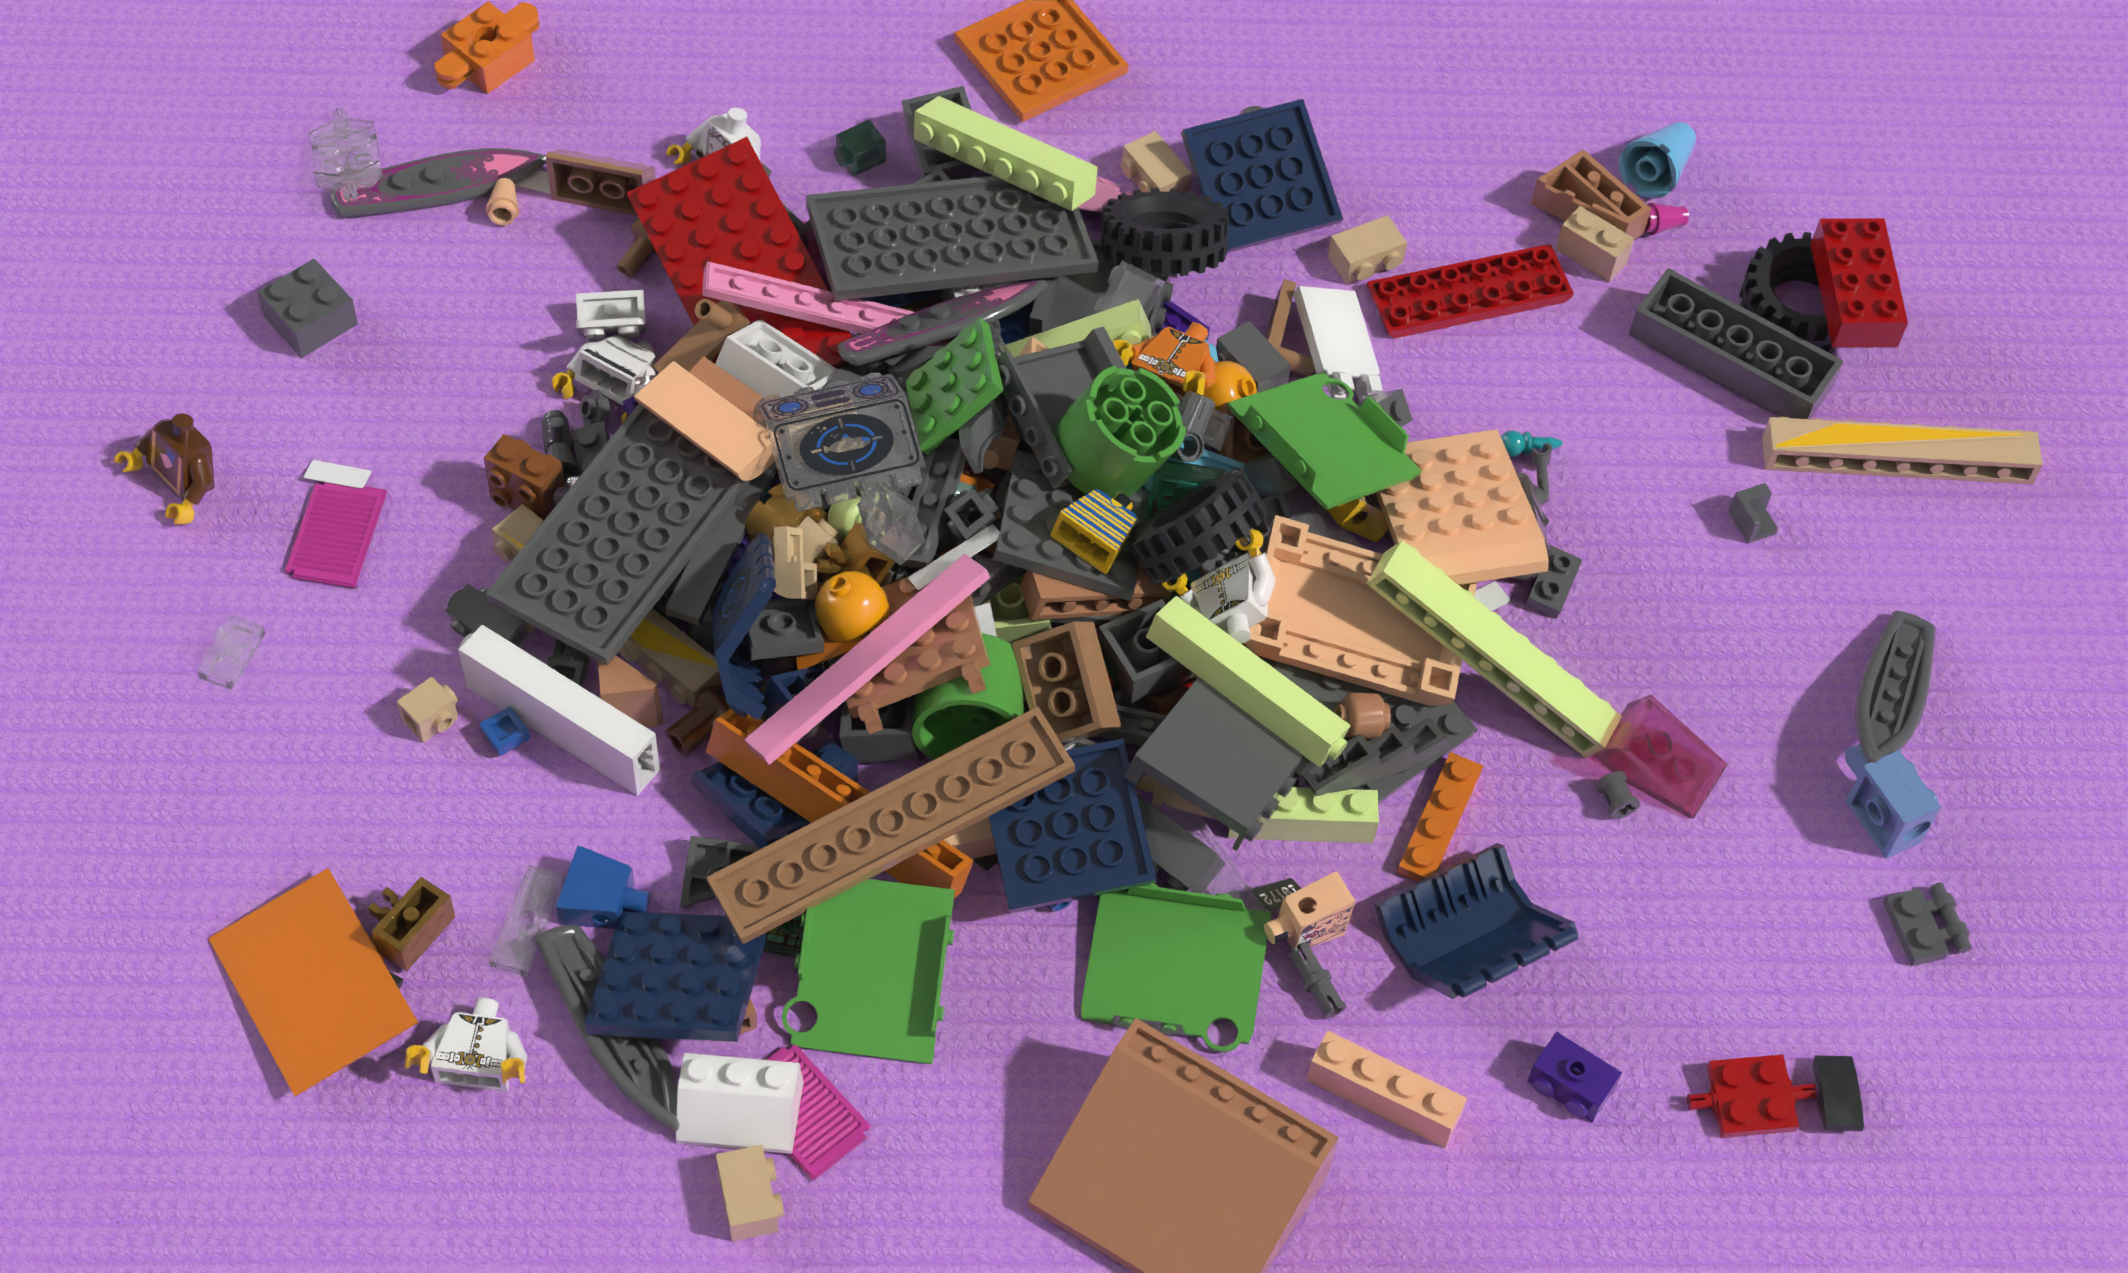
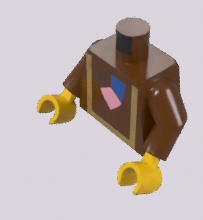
M185 413L176 414L171 420H160L135 443L136 448L133 451L118 452L114 458L115 463L128 461L127 466L122 472H135L142 468V456H146V462L184 500L182 504H169L165 511L167 518L175 519L174 524L186 525L193 521V505H198L206 492L214 489L212 446L193 426L194 419Z

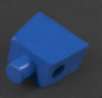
M577 846L556 904L558 923L560 925L577 924L580 927L616 929L622 912L626 910L647 912L651 893L634 888L633 868L629 865L585 847Z

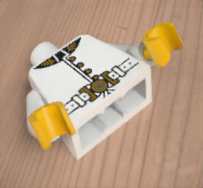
M1253 529L1249 530L1251 532L1249 534L1251 536L1250 544H1248L1246 537L1240 538L1235 542L1239 549L1247 550L1249 553L1190 583L1192 588L1190 591L1186 587L1187 576L1185 573L1178 578L1177 583L1173 586L1170 580L1162 583L1165 588L1176 591L1180 599L1241 644L1251 638L1249 628L1262 622L1268 616V602L1276 584L1266 554L1261 553L1259 549L1263 544V536L1259 531Z
M478 998L473 1014L454 1013L450 1022L443 1024L422 1045H413L407 1048L405 1068L409 1069L411 1065H420V1073L426 1074L431 1063L435 1083L508 1092L510 1078H519L520 1083L526 1082L525 1066L527 1054L518 1034L510 1031L508 1020L496 1017L499 1006L498 1002L490 998Z

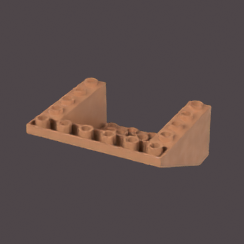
M1135 1018L1112 1052L1029 1198L1027 1207L1134 1273H1266L1327 1178L1339 1137Z

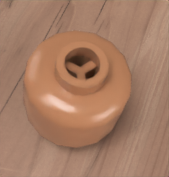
M1347 693L1343 697L1341 704H1337L1334 710L1337 716L1351 725L1345 735L1348 739L1361 734L1365 739L1371 740L1381 736L1383 731L1388 730L1390 725V707L1376 693Z

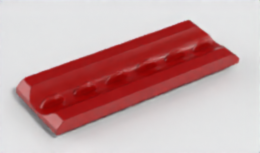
M1551 244L1367 281V287L1378 308L1387 334L1392 338H1400L1565 303L1574 295Z

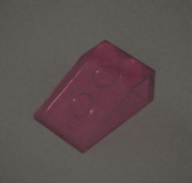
M1652 694L1628 703L1621 713L1622 717L1604 749L1595 753L1594 756L1611 772L1623 771L1627 777V784L1690 819L1695 818L1728 764Z

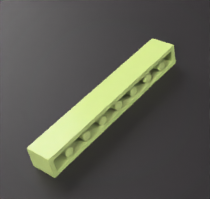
M1401 540L1383 554L1366 582L1368 586L1583 757L1587 758L1606 747L1622 717L1607 701L1595 695L1584 686L1581 680L1570 675L1552 657L1545 655L1530 643L1526 636L1515 631L1497 613L1490 611L1475 599L1471 592L1461 588L1442 569L1435 567L1421 556L1414 547Z

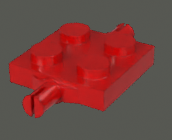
M1784 1054L1711 1060L1706 1065L1710 1082L1708 1093L1687 1094L1686 1098L1687 1107L1690 1111L1711 1108L1718 1121L1721 1138L1795 1132L1799 1128L1795 1109L1796 1100L1817 1099V1090H1815V1083L1793 1085L1788 1077Z

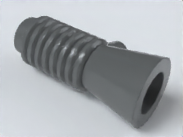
M559 410L548 411L541 422L545 453L556 457L562 463L565 484L574 481L579 474L578 466L572 454L569 421L564 416V413Z

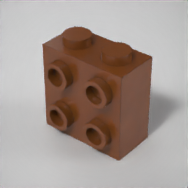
M503 434L483 458L490 497L502 508L509 507L515 510L523 504L542 520H545L566 494L562 463L550 454L544 455L531 448L528 443L521 439L515 440Z

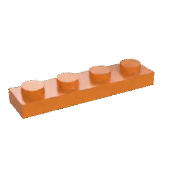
M1452 752L1449 753L1401 859L1397 874L1419 882L1438 872L1484 765Z

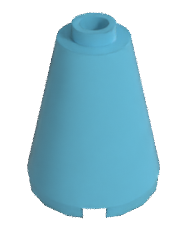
M1675 122L1628 143L1619 156V171L1623 181L1627 186L1631 184L1637 189L1635 193L1642 197L1655 199L1667 195L1676 187L1695 146L1696 135L1694 130L1686 123Z

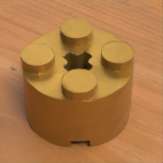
M787 482L773 487L768 492L772 497L765 504L759 501L754 506L746 520L745 533L751 542L753 539L755 540L758 534L763 532L769 534L772 541L774 527L789 526L797 528L807 516L817 523L821 519L827 522L828 514L802 491L792 490L787 485Z

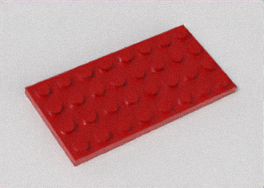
M748 137L627 192L628 198L693 326L701 320L695 314V306L700 300L708 299L716 304L720 301L719 299L702 296L704 267L707 261L828 291ZM736 304L750 321V324L760 319L836 369L849 364L841 358L837 347L839 343L853 338L850 331ZM719 354L711 362L715 364Z

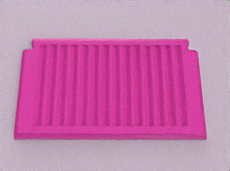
M325 482L324 485L315 483L287 561L285 572L293 573V579L355 589L387 495V490L366 486L355 488Z
M793 1045L789 1050L782 1046L765 1060L800 1064L803 1089L793 1150L789 1156L814 1181L866 1140L867 1137L864 1132L869 1130L871 1125L797 1045Z

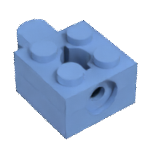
M1860 743L1849 747L1845 752V759L1857 779L1846 803L1884 857L1887 859L1922 843L1941 806L1935 793L1928 789L1918 776L1914 764L1907 760L1900 750L1880 758L1876 763H1868Z

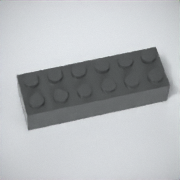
M1667 268L1637 308L1629 335L1770 411L1782 417L1793 419L1812 418L1835 385L1844 362L1838 357Z

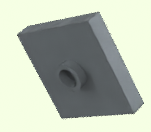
M791 598L769 600L746 634L751 660L824 652V641L816 617L813 600Z

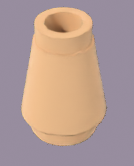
M501 178L496 181L486 205V212L490 220L497 225H509L519 214L515 184L508 178Z

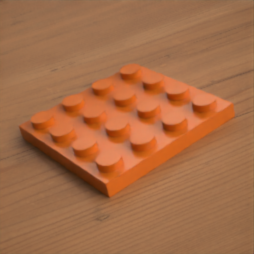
M1024 0L954 32L956 44L1022 122L1128 73L1129 64L1073 0Z

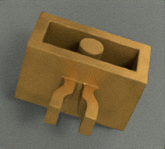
M856 522L840 547L834 543H826L824 548L827 555L831 558L822 559L817 557L814 563L817 564V570L822 572L821 577L824 583L837 574L846 571H858L871 576L880 585L898 557L885 530Z
M420 877L400 900L397 894L390 888L386 887L382 891L383 898L391 903L392 909L378 907L373 902L368 907L370 915L381 920L371 931L377 952L406 972L456 917L451 896L423 877Z

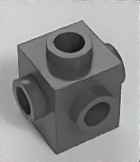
M974 488L958 493L950 500L951 505L944 509L951 518L947 524L959 540L962 537L968 540L991 524L995 526L1000 522L995 514L999 507L986 492L981 496ZM980 512L982 517L972 524L970 522L971 514Z

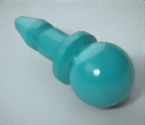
M1509 430L1501 435L1509 457H1517L1521 453L1530 455L1532 448L1542 450L1545 443L1551 444L1552 449L1563 445V441L1553 437H1531L1530 432L1521 434L1518 431Z

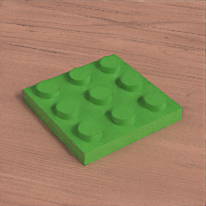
M980 317L970 326L963 328L954 340L947 346L940 348L933 358L920 369L914 370L906 380L917 447L927 455L1003 392L990 326Z

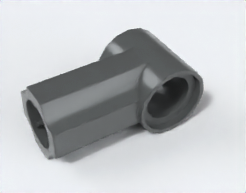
M1194 392L1185 393L1179 408L1182 424L1186 427L1183 440L1184 448L1181 453L1179 447L1168 458V461L1195 462L1202 456L1204 451L1202 437L1215 407L1213 400Z

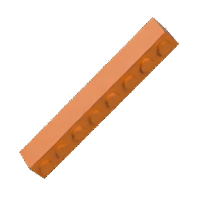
M729 709L715 719L706 753L811 823L871 793L797 743L793 744L770 765L767 764L744 741L745 738L764 723L760 719L757 720L750 715L747 717L740 716L732 709ZM942 840L885 870V872L905 884L954 889L955 899L964 888L974 860Z

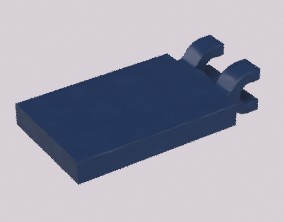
M721 762L697 771L693 775L691 784L761 849L811 824L807 819Z

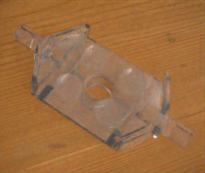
M338 108L333 111L334 121L309 132L314 163L313 175L318 188L329 194L342 191L343 197L347 201H351V193L354 201L358 197L357 189L373 187L382 176L377 134L374 121L347 118L346 109L340 108L341 115H339Z

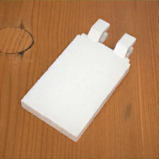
M1299 286L1293 295L1316 373H1326L1330 378L1343 381L1352 391L1355 389L1359 401L1371 394L1382 392L1380 371L1356 292ZM1333 384L1326 385L1331 398L1337 400L1346 399V394L1344 393L1346 391L1343 388Z

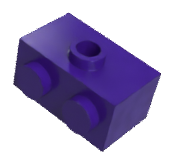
M1556 1031L1534 1063L1527 1082L1531 1083L1534 1089L1543 1096L1553 1097L1564 1104L1573 1115L1593 1122L1615 1090L1622 1072Z

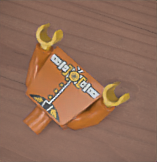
M1191 323L1185 333L1171 327L1164 328L1158 335L1138 344L1131 345L1129 342L1121 339L1113 341L1125 366L1128 365V362H1131L1132 370L1137 371L1139 368H1143L1155 374L1173 390L1181 403L1186 392L1204 395V390L1213 387L1216 383L1215 361L1210 356L1209 344L1205 342L1208 330L1199 323Z

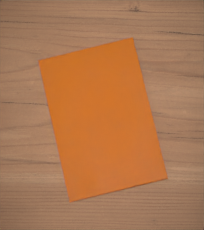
M329 868L208 938L295 1097L419 1023Z

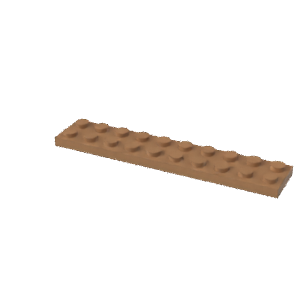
M1036 707L706 877L743 945L801 915L809 907L812 909L1075 772V764L1040 708Z

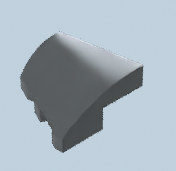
M691 836L680 906L687 907L714 898L715 895L708 885L706 877L751 855L761 848L753 844Z

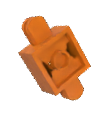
M488 1L440 34L444 56L434 63L439 85L446 89H454L469 79L482 91L489 94L534 62L531 34L540 29L537 8L530 3L521 2L504 14Z

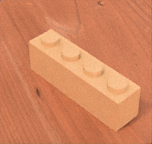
M1328 1030L1311 1060L1306 1080L1443 1148L1446 1147L1462 1115L1467 1100L1466 1097Z

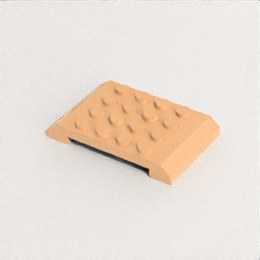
M1498 429L1407 442L1405 454L1422 470L1420 475L1412 480L1375 492L1395 545L1403 540L1406 544L1417 549L1419 554L1435 567L1442 569L1458 585L1548 571L1549 560L1544 536Z
M1275 515L1271 523L1265 554L1274 574L1276 584L1268 602V616L1262 622L1249 628L1251 638L1244 645L1258 656L1428 706L1451 705L1455 700L1462 660L1366 584L1383 554L1308 532V524ZM1477 582L1459 585L1475 596Z

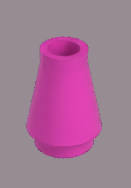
M1648 203L1647 205L1651 208L1644 232L1655 235L1678 226L1686 225L1689 221V212L1685 206Z

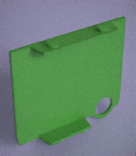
M1326 373L1315 374L1227 403L1226 407L1325 510L1412 480L1420 475L1422 471L1405 454L1409 435L1382 409L1380 404L1368 396L1359 408L1352 401V389L1343 381L1330 378ZM1328 384L1337 385L1346 391L1348 397L1343 400L1333 399L1325 394L1322 387Z
M868 879L812 909L809 907L807 912L802 913L800 927H804L801 954L796 953L794 968L799 969L798 993L795 998L787 1002L782 1012L783 1026L792 1035L791 1044L807 1049L933 1064L938 1021L943 1022L945 1006H940L947 948L948 945H953L955 930H950L955 890ZM797 1002H808L817 1011L816 1024L809 1031L797 1032L787 1022L788 1010Z
M1156 884L1129 888L1128 891L1120 890L1101 894L1081 1002L1082 1020L1118 1025L1128 1029L1135 1018L1164 1034L1202 1038L1208 1048L1220 1053L1233 1051L1240 1044L1249 1045L1254 1032L1267 945L1264 924L1270 921L1271 912L1245 908L1242 899L1231 898V895L1217 893V895L1161 888L1157 887L1158 885ZM1227 1019L1234 1023L1238 1035L1232 1044L1217 1046L1209 1040L1207 1030L1209 1025L1215 1020Z

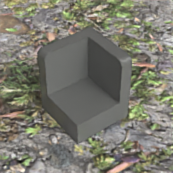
M1766 483L1736 492L1728 511L1747 543L1775 535L1778 527L1766 510L1772 495Z

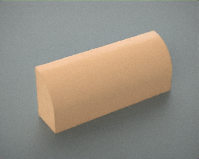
M674 361L634 396L640 405L743 481H749L758 477L779 458L775 438L771 432Z

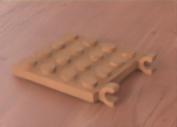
M908 577L881 587L890 605L888 618L922 590L918 591ZM971 594L846 700L853 718L859 716L861 721H865L869 735L883 730L878 713L879 708L963 676L965 680H968L972 694L986 690L981 669L991 664ZM870 631L862 635L863 639L870 634ZM844 655L836 657L837 661Z

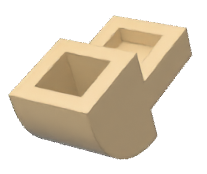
M789 526L774 527V537L772 538L771 545L775 558L774 568L777 585L773 591L786 598L816 600L817 564L804 562L803 529Z

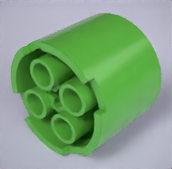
M1112 366L1102 371L1060 417L1053 429V434L1073 470L1067 479L1085 494L1090 493L1094 489L1103 491L1111 498L1119 493L1125 494L1128 497L1135 494L1180 447L1184 440L1186 427L1182 424V418L1177 407L1180 401L1173 390L1158 376L1143 368L1134 371L1131 369H1117L1116 366Z
M982 633L991 664L981 669L986 690L972 694L968 680L961 676L915 694L912 736L914 743L924 755L935 760L1023 714L1024 688L1013 646L998 637Z

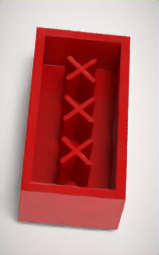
M1820 218L1810 244L1832 348L1898 347L1908 325V319L1885 218Z

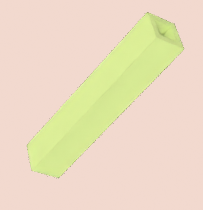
M1175 596L1155 615L1146 638L1318 767L1329 757L1335 760L1345 749L1348 742L1344 740V737L1351 725L1178 596Z

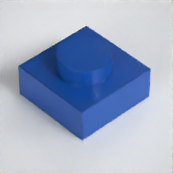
M511 706L479 723L481 733L499 757L531 739L529 730Z

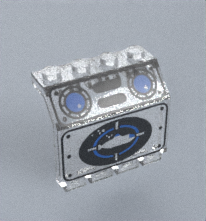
M871 373L863 376L859 381L848 383L847 380H838L828 384L827 388L814 390L813 387H805L796 390L793 395L780 397L778 394L768 395L755 403L753 411L754 421L761 426L765 425L786 502L794 500L797 512L822 507L820 494L824 493L828 505L857 499L856 486L860 487L862 496L867 497L891 491L889 479L894 478L897 490L922 484L920 472L925 471L926 465L906 395L892 374L882 376L881 373Z

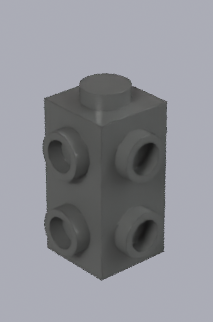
M467 583L462 590H458L452 595L445 611L452 620L451 628L465 638L468 634H473L481 625H484L512 644L520 647L530 635L523 620L487 601L485 593L488 589L481 587L477 590Z

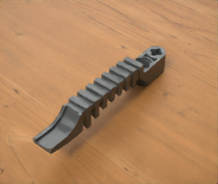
M999 320L989 324L997 360L1004 351L1008 350L1000 336ZM1000 393L959 428L961 449L975 474L983 472L984 454L987 448L995 439L1003 434L1002 428L1007 426L1006 417L1008 416V411L1006 408L1009 405L1003 393Z

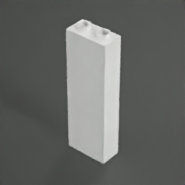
M481 625L473 634H468L461 642L458 650L466 687L501 710L511 706L523 724L636 796L642 792L660 771L656 734L484 625Z

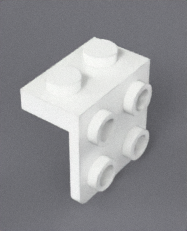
M643 290L576 294L578 319L576 321V330L579 335H584L586 340L606 339L607 333H618L624 338L640 337V331H646Z

